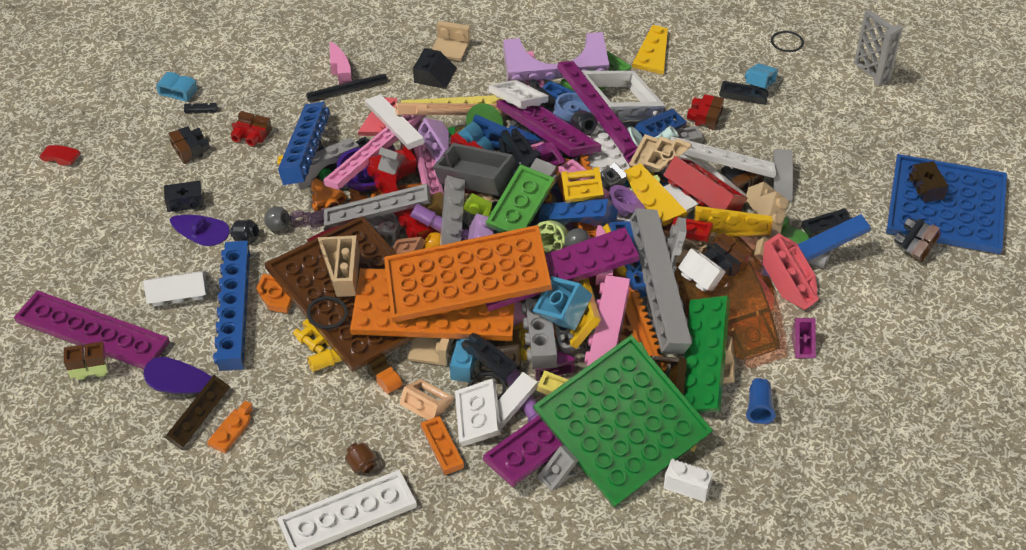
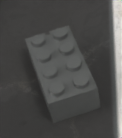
M452 143L444 153L445 156H441L433 166L439 183L445 184V178L448 175L465 180V189L500 196L512 179V172L517 168L512 154Z

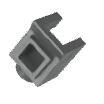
M615 162L600 172L602 187L607 191H610L613 185L624 186L627 173Z

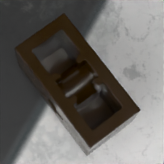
M935 162L913 164L909 179L914 184L917 194L921 196L923 202L945 199L949 186Z

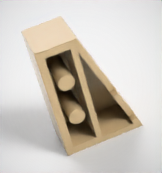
M357 236L318 237L336 297L356 296L360 257Z

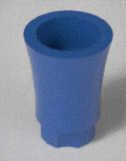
M756 378L752 380L749 388L746 418L751 423L769 424L776 417L771 384L767 379Z

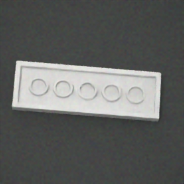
M397 470L278 517L277 521L290 550H313L417 507V504L400 470Z

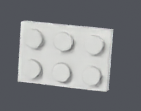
M517 80L489 85L490 93L494 94L497 98L506 100L507 103L516 105L520 109H526L527 106L532 105L539 106L541 103L548 102V95Z
M493 379L455 391L459 443L462 446L501 435L496 382Z

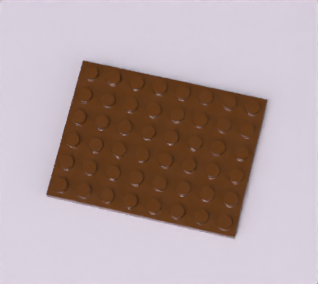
M363 216L320 236H357L360 248L358 278L360 268L385 269L384 257L397 254ZM318 238L265 263V269L306 318L309 304L319 297L331 296L344 302L348 314L346 321L341 326L330 330L315 328L351 372L367 365L368 362L380 355H385L417 338L351 335L350 328L356 296L336 297ZM330 300L320 301L310 310L311 318L321 325H334L341 321L345 314L343 307L339 303Z

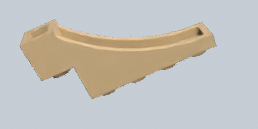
M765 182L748 187L746 194L748 199L745 202L753 209L754 214L772 216L771 235H757L754 256L762 262L764 243L776 234L781 233L789 200Z

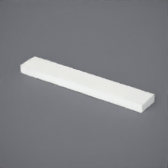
M381 94L365 100L366 106L408 150L425 143L424 138L402 115L395 114V108Z
M671 136L670 140L675 141L677 137ZM677 138L692 144V147L684 152L683 155L772 178L776 175L775 163Z

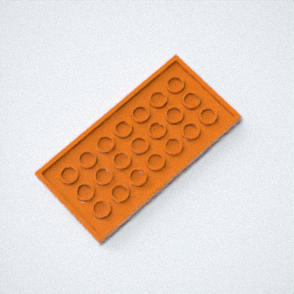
M539 225L384 257L393 323L552 290Z
M360 268L350 332L351 335L469 339L472 333H476L484 340L512 341L515 303L492 311H488L486 304L393 323L386 270Z

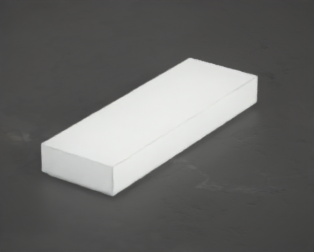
M524 372L498 400L501 429L537 389L538 382Z

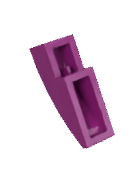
M553 142L543 143L536 148L541 154V160L558 165L565 161Z

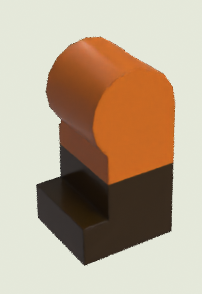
M383 354L368 362V374L387 394L402 386L399 375L393 371V368L387 363L386 357Z

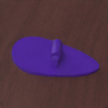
M202 215L172 216L169 220L172 227L178 233L202 246L218 245L226 240L229 235L228 225L219 219Z
M157 357L150 360L143 372L145 382L152 389L174 394H199L211 379V376L206 372L169 357Z

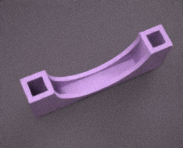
M603 32L586 33L584 50L577 58L572 60L581 71H608L609 61ZM520 38L503 40L507 81L517 80L521 82L532 79L537 81L564 78L557 69L558 64L544 63L530 56L522 46Z

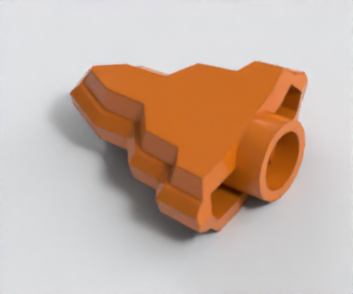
M319 179L311 181V191L313 192L311 206L314 212H324V209L339 206L347 199V195L343 191L325 186L324 182Z

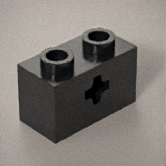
M201 180L164 185V201L167 212H179L180 210L187 209L195 210L204 207Z

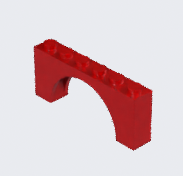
M404 148L394 151L405 155L394 175L378 169L382 155L369 158V165L367 166L368 175L372 176L376 187L381 190L382 195L398 191L396 186L403 177L415 172L416 158L411 150ZM414 208L394 212L398 217L400 225L405 228L408 238L422 237L425 240L430 233H440L432 227H426L425 224L410 217Z

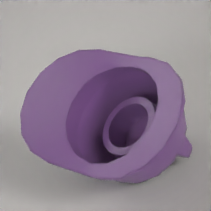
M613 185L610 188V201L617 208L619 216L626 217L631 212L634 213L636 208L645 209L636 194L629 188L622 185Z

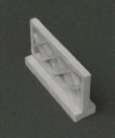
M868 9L864 14L854 64L875 78L874 84L880 86L891 79L903 27L898 24L892 26ZM869 18L873 20L874 26L871 25ZM881 26L887 29L885 35L883 33ZM873 28H876L879 37H876ZM867 30L871 36L870 40L866 34ZM878 39H881V42L883 44L882 48L878 42ZM873 41L876 50H873L870 42ZM864 44L867 47L868 53L865 52ZM876 52L879 55V61L877 60V57L875 55ZM867 55H870L873 61L872 64L870 63ZM861 57L863 58L865 65L860 62Z

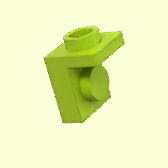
M472 193L464 203L463 210L474 215L477 213L489 217L492 212V202Z

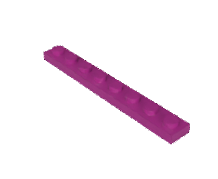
M558 62L557 69L590 112L596 117L620 151L626 155L638 148L626 127L575 62Z

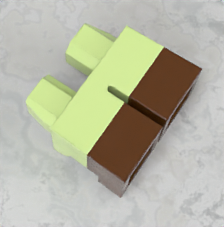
M103 341L85 344V355L83 345L64 347V365L70 378L81 380L85 379L88 375L95 374L100 377L107 374L108 357L105 354Z

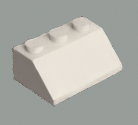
M206 271L152 278L143 281L147 304L152 303L153 307L164 305V301L172 300V304L184 302L183 298L191 297L192 301L203 299V295H207Z

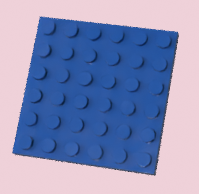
M897 154L886 233L897 235L900 232L907 236L910 231L904 229L906 220L911 218L917 221L920 218L925 223L940 228L941 236L937 243L1001 254L1007 173ZM934 161L949 187L945 199L923 202L921 196L917 194L914 184L910 182L909 174L912 171L913 164Z

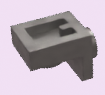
M390 221L381 222L377 232L393 248L397 240L398 224Z

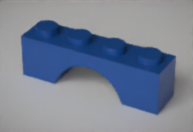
M609 199L571 203H546L540 207L538 221L540 223L552 220L564 226L570 222H583L597 228L598 225L604 227L606 224H610V222H616L618 210Z

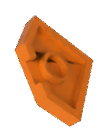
M263 274L256 287L257 293L269 310L288 313L293 301L271 275Z

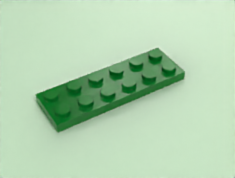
M728 296L690 300L687 326L689 334L692 336V344L684 354V359H687L684 397L698 413L721 411L730 298Z

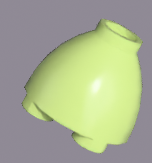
M552 220L538 224L545 254L565 247L564 239L569 231L564 225Z

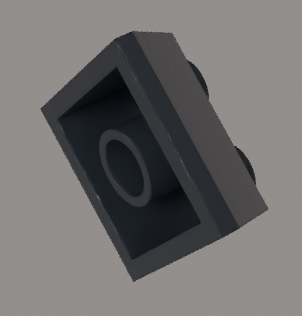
M424 48L413 67L414 83L446 89L456 70V66L441 51Z

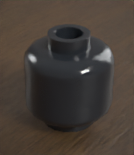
M579 110L572 115L570 124L584 134L589 135L596 129L597 120L592 113Z
M251 219L237 220L230 229V235L234 241L253 243L259 236V227Z

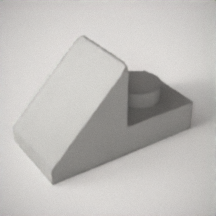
M380 147L379 155H382L378 169L393 175L396 174L405 155Z
M565 445L560 446L537 477L550 490H554L576 474L572 469L579 460Z

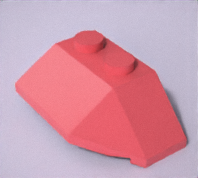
M780 233L764 243L763 266L780 295L803 310L807 309L819 300L816 275L796 242L784 237Z

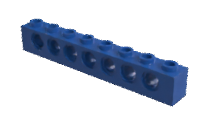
M325 101L304 105L278 168L283 185L305 182L316 150L319 147V142L322 139V134L325 131V126L328 123V118L330 117V109L326 107Z
M248 241L225 242V249L221 250V258L224 262L220 264V272L223 276L219 278V287L221 289V292H218L220 307H217L219 322H216L218 337H215L217 352L213 354L214 364H218L219 371L244 370L250 249Z

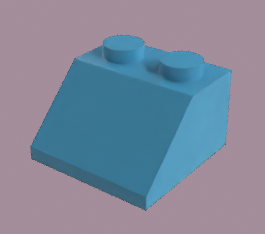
M550 276L552 290L542 292L533 312L561 327L575 330L593 294L580 283Z

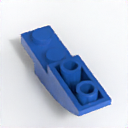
M475 115L472 121L481 128L483 135L497 148H499V138H502L501 132L507 130L511 134V130L514 128L524 135L530 145L543 141V138L510 125L507 128L479 115Z

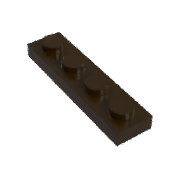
M213 375L164 438L182 450L230 386L216 375Z

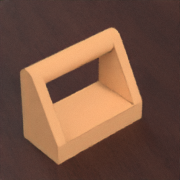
M419 379L404 386L399 404L424 419L430 420L440 416L453 402L454 397ZM422 388L442 400L438 401L419 389Z

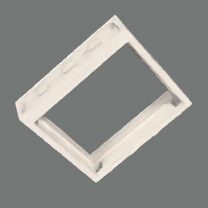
M582 71L620 121L646 120L663 113L665 105L635 71ZM598 87H628L640 102L611 103Z

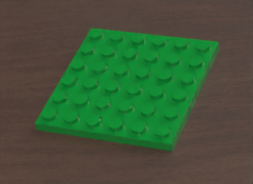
M632 334L533 405L535 412L560 443L565 445L579 460L577 464L613 508L667 468L672 459L676 461L713 431Z

